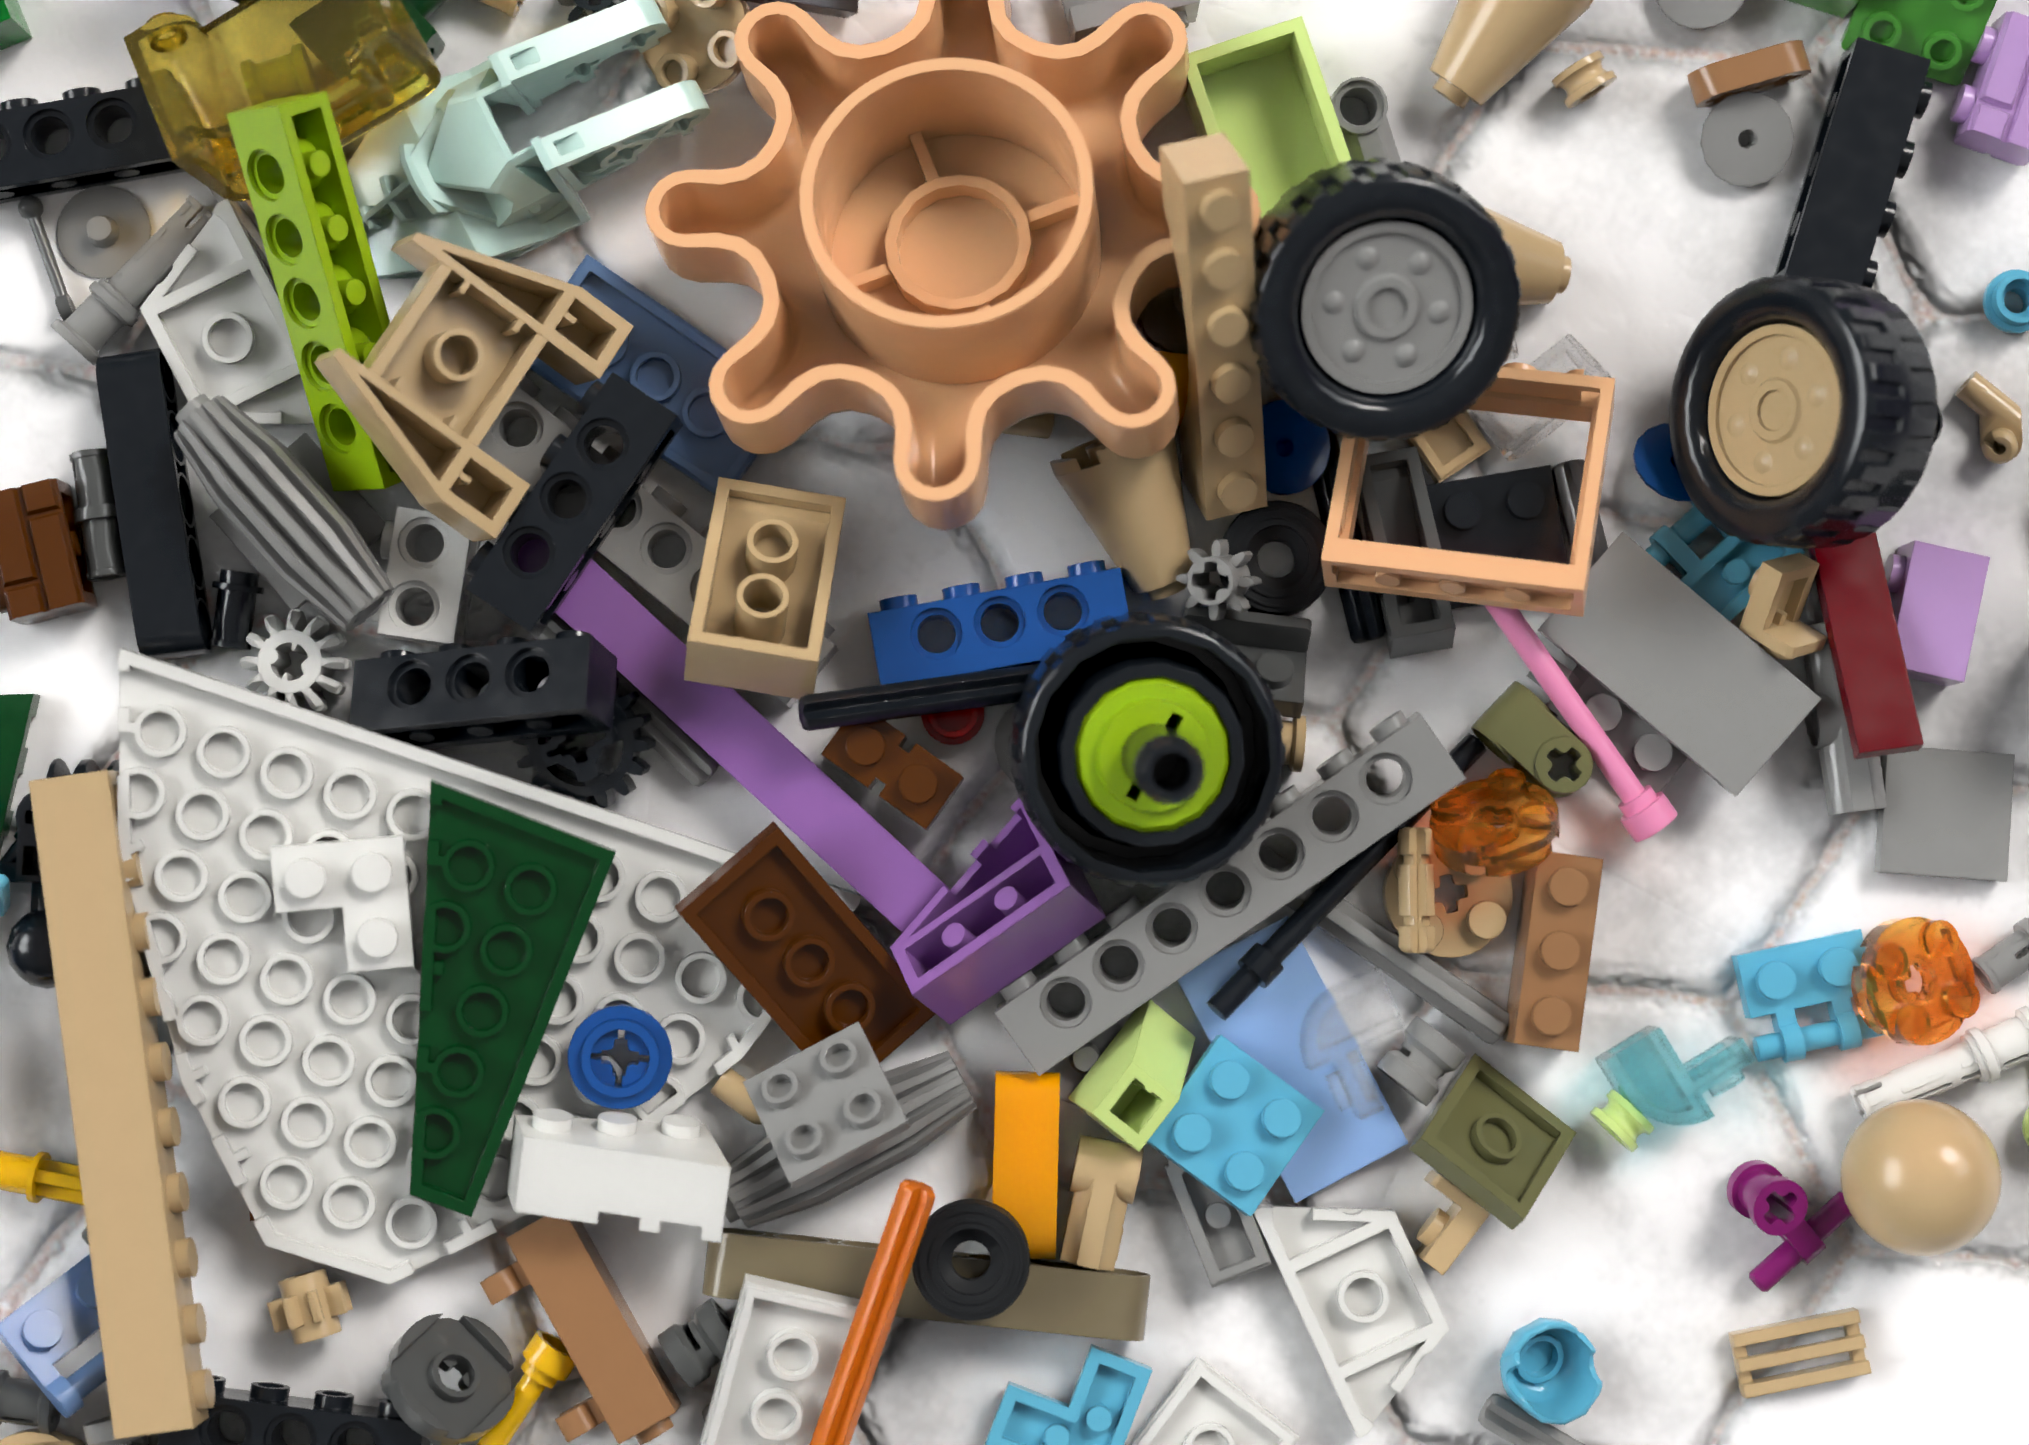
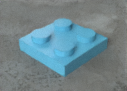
M1216 1035L1184 1080L1179 1101L1147 1141V1144L1245 1216L1251 1217L1324 1113V1110L1224 1036Z

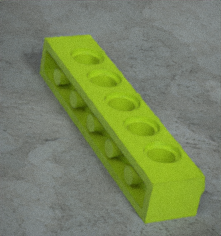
M327 91L273 99L227 113L226 115L333 491L386 489L402 482L400 477L314 364L319 355L337 348L342 349L363 364L390 324Z

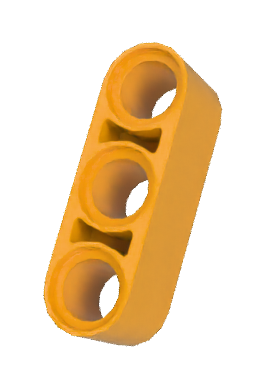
M996 1071L992 1203L1004 1208L1020 1224L1027 1238L1030 1259L1055 1260L1060 1072H1045L1038 1076L1036 1072Z

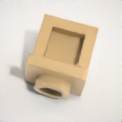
M1800 552L1762 562L1750 580L1748 587L1750 598L1739 626V630L1760 642L1759 646L1770 656L1782 660H1793L1800 656L1821 651L1827 640V636L1800 621L1820 565Z

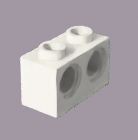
M397 506L395 521H386L381 537L380 554L382 559H388L386 576L394 587V593L375 614L370 616L371 621L378 622L377 633L390 639L437 646L448 643L464 644L472 593L465 589L472 579L466 571L471 560L479 550L480 541H470L429 511ZM429 530L440 531L444 539V547L441 554L433 561L419 562L414 552L417 538ZM417 593H429L434 602L432 616L424 624L411 626L404 614L408 599Z

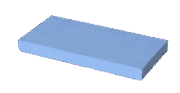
M1285 916L1217 952L1178 979L1177 982L1210 1044L1216 1035L1224 1036L1324 1110V1113L1280 1174L1291 1198L1297 1203L1408 1144V1141L1302 942L1281 963L1284 970L1267 988L1259 986L1227 1020L1221 1019L1208 1006L1207 1002L1240 969L1239 959L1255 943L1263 945L1289 918Z

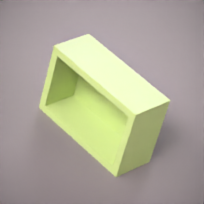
M1302 16L1189 53L1188 88L1184 99L1197 137L1224 132L1250 170V186L1258 196L1261 219L1292 186L1296 187L1305 181L1309 175L1321 169L1327 170L1337 166L1340 162L1351 160Z

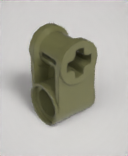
M1514 681L1471 726L1473 733L1491 752L1503 762L1512 766L1537 791L1547 797L1562 798L1570 796L1586 785L1592 775L1593 760L1591 752L1585 744L1556 719L1553 712L1544 702L1517 681ZM1549 754L1555 759L1564 754L1570 756L1573 763L1569 766L1568 771L1574 779L1571 780L1566 776L1557 781L1551 779L1547 773L1551 770L1553 764L1547 758V755Z

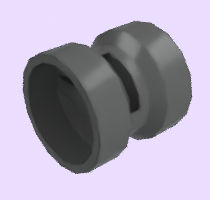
M711 1298L694 1310L692 1320L684 1325L673 1324L657 1336L668 1360L691 1388L696 1387L709 1378L712 1367L722 1361L732 1321L723 1308Z

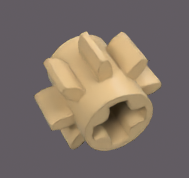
M321 1268L278 1281L282 1297L267 1303L274 1333L287 1329L291 1330L294 1345L342 1331L338 1315L353 1309L346 1280L330 1284L326 1268Z

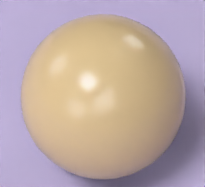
M1902 1100L1886 1105L1869 1115L1850 1137L1843 1153L1840 1170L1841 1188L1845 1203L1852 1217L1862 1230L1884 1247L1913 1256L1941 1255L1969 1243L1991 1220L2001 1194L2000 1163L1988 1135L1966 1113L1946 1103L1934 1100Z

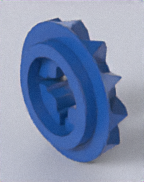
M625 1004L596 1009L576 1027L568 1049V1067L576 1087L592 1102L611 1109L632 1108L650 1100L664 1086L672 1066V1048L667 1031L649 1012ZM618 1030H625L624 1039H627V1046L630 1051L639 1052V1055L649 1056V1059L639 1058L638 1061L628 1062L626 1072L622 1073V1083H615L616 1073L613 1072L611 1061L602 1060L601 1056H591V1053H601L602 1050L613 1049L614 1040L618 1039Z

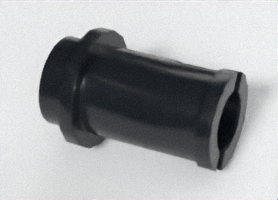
M221 569L219 581H212V587L218 588L212 638H210L209 645L251 650L252 646L246 641V637L252 632L257 593L264 594V587H258L259 574Z

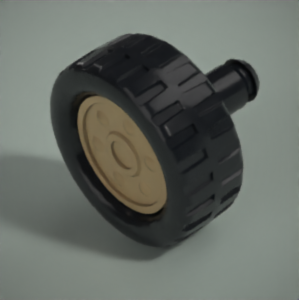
M1776 275L1774 277H1763L1750 281L1741 288H1736L1721 299L1700 321L1683 350L1674 376L1669 405V433L1675 466L1687 494L1697 509L1706 519L1710 520L1719 530L1727 535L1736 536L1739 540L1752 544L1784 548L1839 547L1851 544L1856 539H1863L1876 532L1882 525L1889 522L1910 498L1925 471L1933 444L1939 438L1943 427V416L1938 406L1937 385L1930 355L1920 333L1907 314L1897 304L1890 302L1885 295L1872 288L1862 287L1856 283L1815 276Z

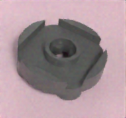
M444 1313L433 1314L414 1323L393 1346L389 1354L387 1369L381 1376L382 1391L391 1400L403 1421L418 1434L428 1438L433 1445H458L459 1443L472 1442L491 1431L506 1416L514 1402L515 1389L511 1392L512 1382L509 1374L514 1369L512 1357L503 1340L483 1322L464 1315L459 1320H455L452 1318H440ZM453 1367L458 1370L462 1377L457 1384L462 1391H455L445 1386L440 1379L441 1376L438 1368L445 1372L450 1371Z

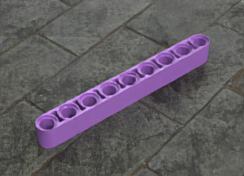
M533 539L521 547L518 553V563L522 571L536 572L546 565L550 555L547 542L542 539ZM593 559L590 561L556 611V614L572 629L592 634L597 641L617 657V670L896 928L903 933L943 885L948 890H951L733 688L684 680L687 646Z

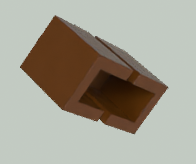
M887 721L841 726L821 755L869 790H872L878 780H880L886 786L879 796L928 831L963 783L964 777L917 743L909 753L903 750L902 747L908 738Z

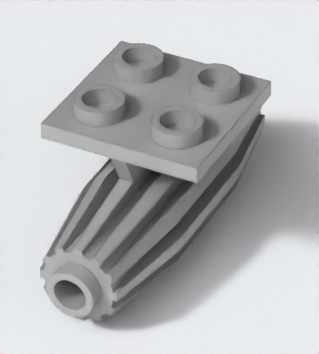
M205 394L199 395L188 402L177 413L175 420L179 423V428L174 432V439L214 504L218 507L209 517L290 609H299L308 601L341 629L350 631L365 622L366 619L375 614L389 600V597L394 593V587L369 549L382 536L386 522L357 490L333 491L323 452L307 433L301 435L287 448L223 395L221 397L218 395L212 400Z
M858 1021L744 1081V1086L767 1135L729 1163L731 1172L725 1216L730 1223L741 1218L747 1228H751L823 1204L919 1153L977 1108L950 1053L945 1051L884 1072Z

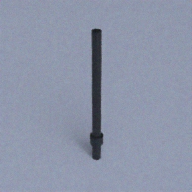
M1468 733L1450 751L1449 755L1464 775L1487 750L1476 736ZM1440 798L1336 869L1263 945L1255 943L1239 959L1240 969L1207 1002L1211 1010L1221 1019L1227 1020L1259 986L1267 988L1284 970L1281 963L1397 844L1399 830L1405 827H1413Z

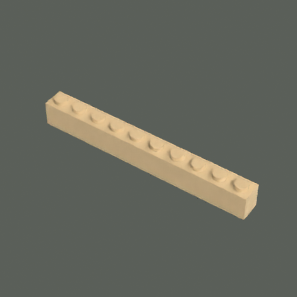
M102 770L29 781L113 1434L114 1440L195 1428L209 1418L208 1409L213 1408L215 1404V1385L211 1370L209 1368L202 1369L199 1343H203L206 1340L207 1325L202 1304L194 1303L191 1277H196L198 1272V1255L193 1238H185L182 1212L189 1209V1187L185 1174L183 1172L177 1173L173 1146H179L181 1126L176 1108L168 1107L165 1081H170L172 1078V1058L168 1044L165 1041H159L156 1016H161L162 1013L159 1005L155 977H151L144 950L150 949L146 924L148 912H135L130 888L144 886L138 851L132 853V859L126 861L122 859L117 828V776H119V771ZM126 878H135L126 882Z

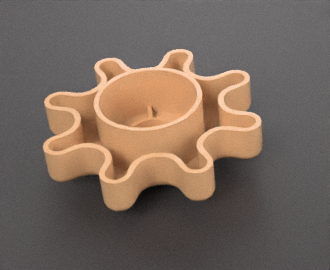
M919 0L915 16L903 30L879 42L857 45L842 42L830 35L807 12L794 4L776 1L761 4L749 11L737 26L734 37L735 51L748 91L756 103L775 121L770 138L756 157L741 166L722 170L689 169L671 173L658 181L650 191L645 205L647 225L662 259L671 271L684 279L699 283H734L748 286L763 297L764 302L759 320L747 335L719 359L712 369L709 380L711 401L731 441L743 450L753 454H775L791 446L812 426L831 414L855 411L880 418L895 430L893 460L905 505L915 519L927 527L943 531L965 526L981 511L988 492L989 459L993 444L1005 429L1023 419L1048 413L1070 416L1084 425L1105 447L1124 458H1148L1164 450L1176 434L1179 422L1174 373L1165 359L1141 337L1135 327L1141 312L1150 300L1166 290L1180 288L1172 240L1163 207L1160 163L1150 156L1142 144L1149 131L1177 106L1187 92V76L1189 71L1188 39L1185 24L1178 14L1159 3L1145 1L1130 4L1116 12L1097 30L1080 41L1055 45L1037 41L1018 31L1011 23L1010 0ZM1250 186L1254 241L1257 239L1260 231L1261 210L1258 196Z

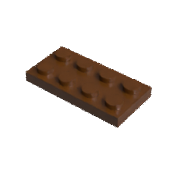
M774 821L674 906L680 916L801 1051L859 1021L880 1063L936 1015L911 994L895 960Z

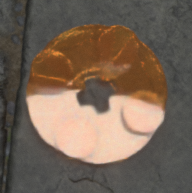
M1515 768L1497 769L1488 778L1462 784L1451 789L1430 804L1429 828L1432 829L1434 854L1450 869L1465 874V864L1485 867L1486 877L1510 876L1527 871L1547 859L1552 853L1551 841L1556 836L1559 838L1560 835L1559 811L1555 799L1542 787L1526 782L1525 774ZM1493 825H1504V826H1503V827H1499V828H1495Z
M1923 917L1891 919L1877 925L1864 938L1860 947H1867L1862 954L1861 966H1853L1851 988L1860 1016L1874 1032L1886 1034L1892 1040L1897 1041L1895 1043L1905 1046L1932 1045L1949 1038L1961 1027L1965 1018H1970L1976 1013L1980 1004V994L1975 986L1972 961L1966 947L1958 937L1955 927L1948 921L1930 920ZM1911 965L1914 966L1916 971L1920 972L1922 978V987L1919 993L1917 991L1908 992L1905 987L1904 981L1909 980L1912 976Z

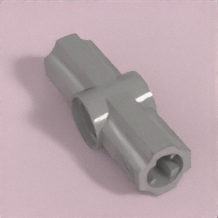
M1824 622L1808 625L1827 636ZM1827 637L1823 650L1804 655V664L1809 688L1822 698L1805 717V725L1812 747L1819 751L1828 816L1887 808L1880 756L1854 759Z

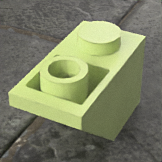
M1148 1000L1134 1011L1068 1099L1113 1136L1140 1152L1180 1099L1196 1037L1152 1000Z

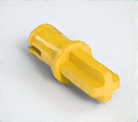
M0 1151V1190L24 1194L31 1203H39L45 1198L84 1206L79 1165L52 1160L48 1152H38L34 1157Z

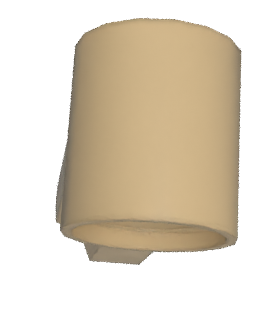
M1080 1135L1069 1186V1192H1073L1060 1260L1086 1268L1114 1271L1123 1235L1127 1204L1132 1205L1134 1201L1144 1148L1139 1152L1128 1144Z

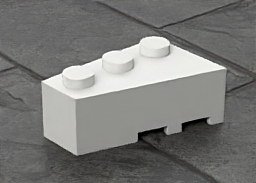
M542 1108L535 1110L533 1116L514 1115L506 1191L514 1212L598 1224L600 1214L640 1218L638 1231L659 1234L663 1221L702 1227L700 1240L721 1243L731 1167L707 1125L701 1124L699 1119L681 1114L666 1115L662 1118V1122L658 1123L637 1121L635 1116L618 1111L602 1112L598 1115V1119L573 1118L571 1113L564 1110Z

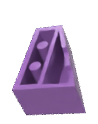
M1020 798L1010 807L1016 814L989 844L983 839L971 852L970 855L976 859L975 862L951 890H948L943 885L890 947L911 994L949 1025L1106 918L1082 869L1066 860L1041 836L1028 817Z

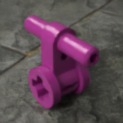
M1751 1160L1741 1164L1733 1171L1727 1183L1726 1191L1730 1205L1744 1217L1750 1218L1763 1232L1779 1236L1783 1240V1243L1749 1272L1750 1280L1762 1292H1768L1801 1261L1808 1265L1826 1248L1823 1241L1852 1216L1845 1203L1843 1193L1839 1191L1806 1221L1804 1218L1808 1209V1200L1804 1190L1793 1180L1782 1176L1775 1167L1765 1161Z

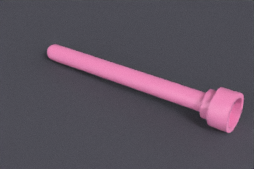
M1484 605L1576 737L1591 752L1593 761L1622 800L1618 805L1624 814L1620 821L1635 842L1643 841L1670 824L1678 814L1662 791L1655 793L1651 785L1643 787L1519 609Z

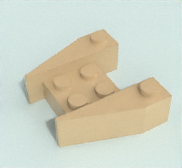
M416 232L396 241L391 250L422 272L423 275L364 363L361 364L342 349L337 348L319 355L314 364L422 507L472 542L496 539L527 492L530 484L478 448L479 444L537 357L574 385L594 381L601 378L634 326L582 287Z

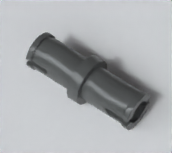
M96 448L73 452L69 455L73 468L78 509L73 510L72 514L74 525L81 526L88 572L86 573L87 581H109L126 577L107 449Z

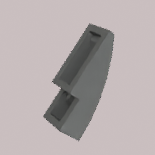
M1417 446L1368 454L1359 499L1366 541L1441 550ZM1377 593L1386 629L1385 638L1390 659L1453 648L1456 626L1450 601Z

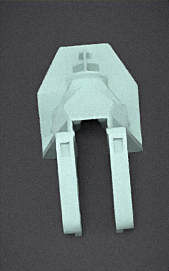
M655 0L624 1L488 56L489 60L470 70L394 91L347 164L378 279L421 278L422 272L391 250L396 241L416 232L505 262H510L591 220L577 193L578 191L637 161L636 155L644 151L651 141L657 138L674 136L678 133H681L684 137L694 131L693 127L704 120L710 113L706 98L695 80L675 83L543 138L537 136L530 140L531 146L513 154L509 144L504 140L490 107L501 102L520 106L527 115L536 112L535 108L543 105V98L578 80L583 84L595 78L596 76L593 71L599 68L598 65L607 58L628 49L632 51L637 49L640 53H643L660 44L658 38L670 33L671 30Z

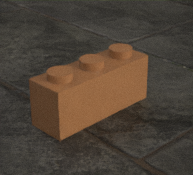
M1542 850L1527 852L1506 1010L1509 1012L1508 1028L1503 1034V1041L1579 1052L1603 859Z

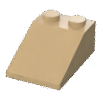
M724 477L718 478L687 638L684 680L800 699L807 694H814L846 498Z

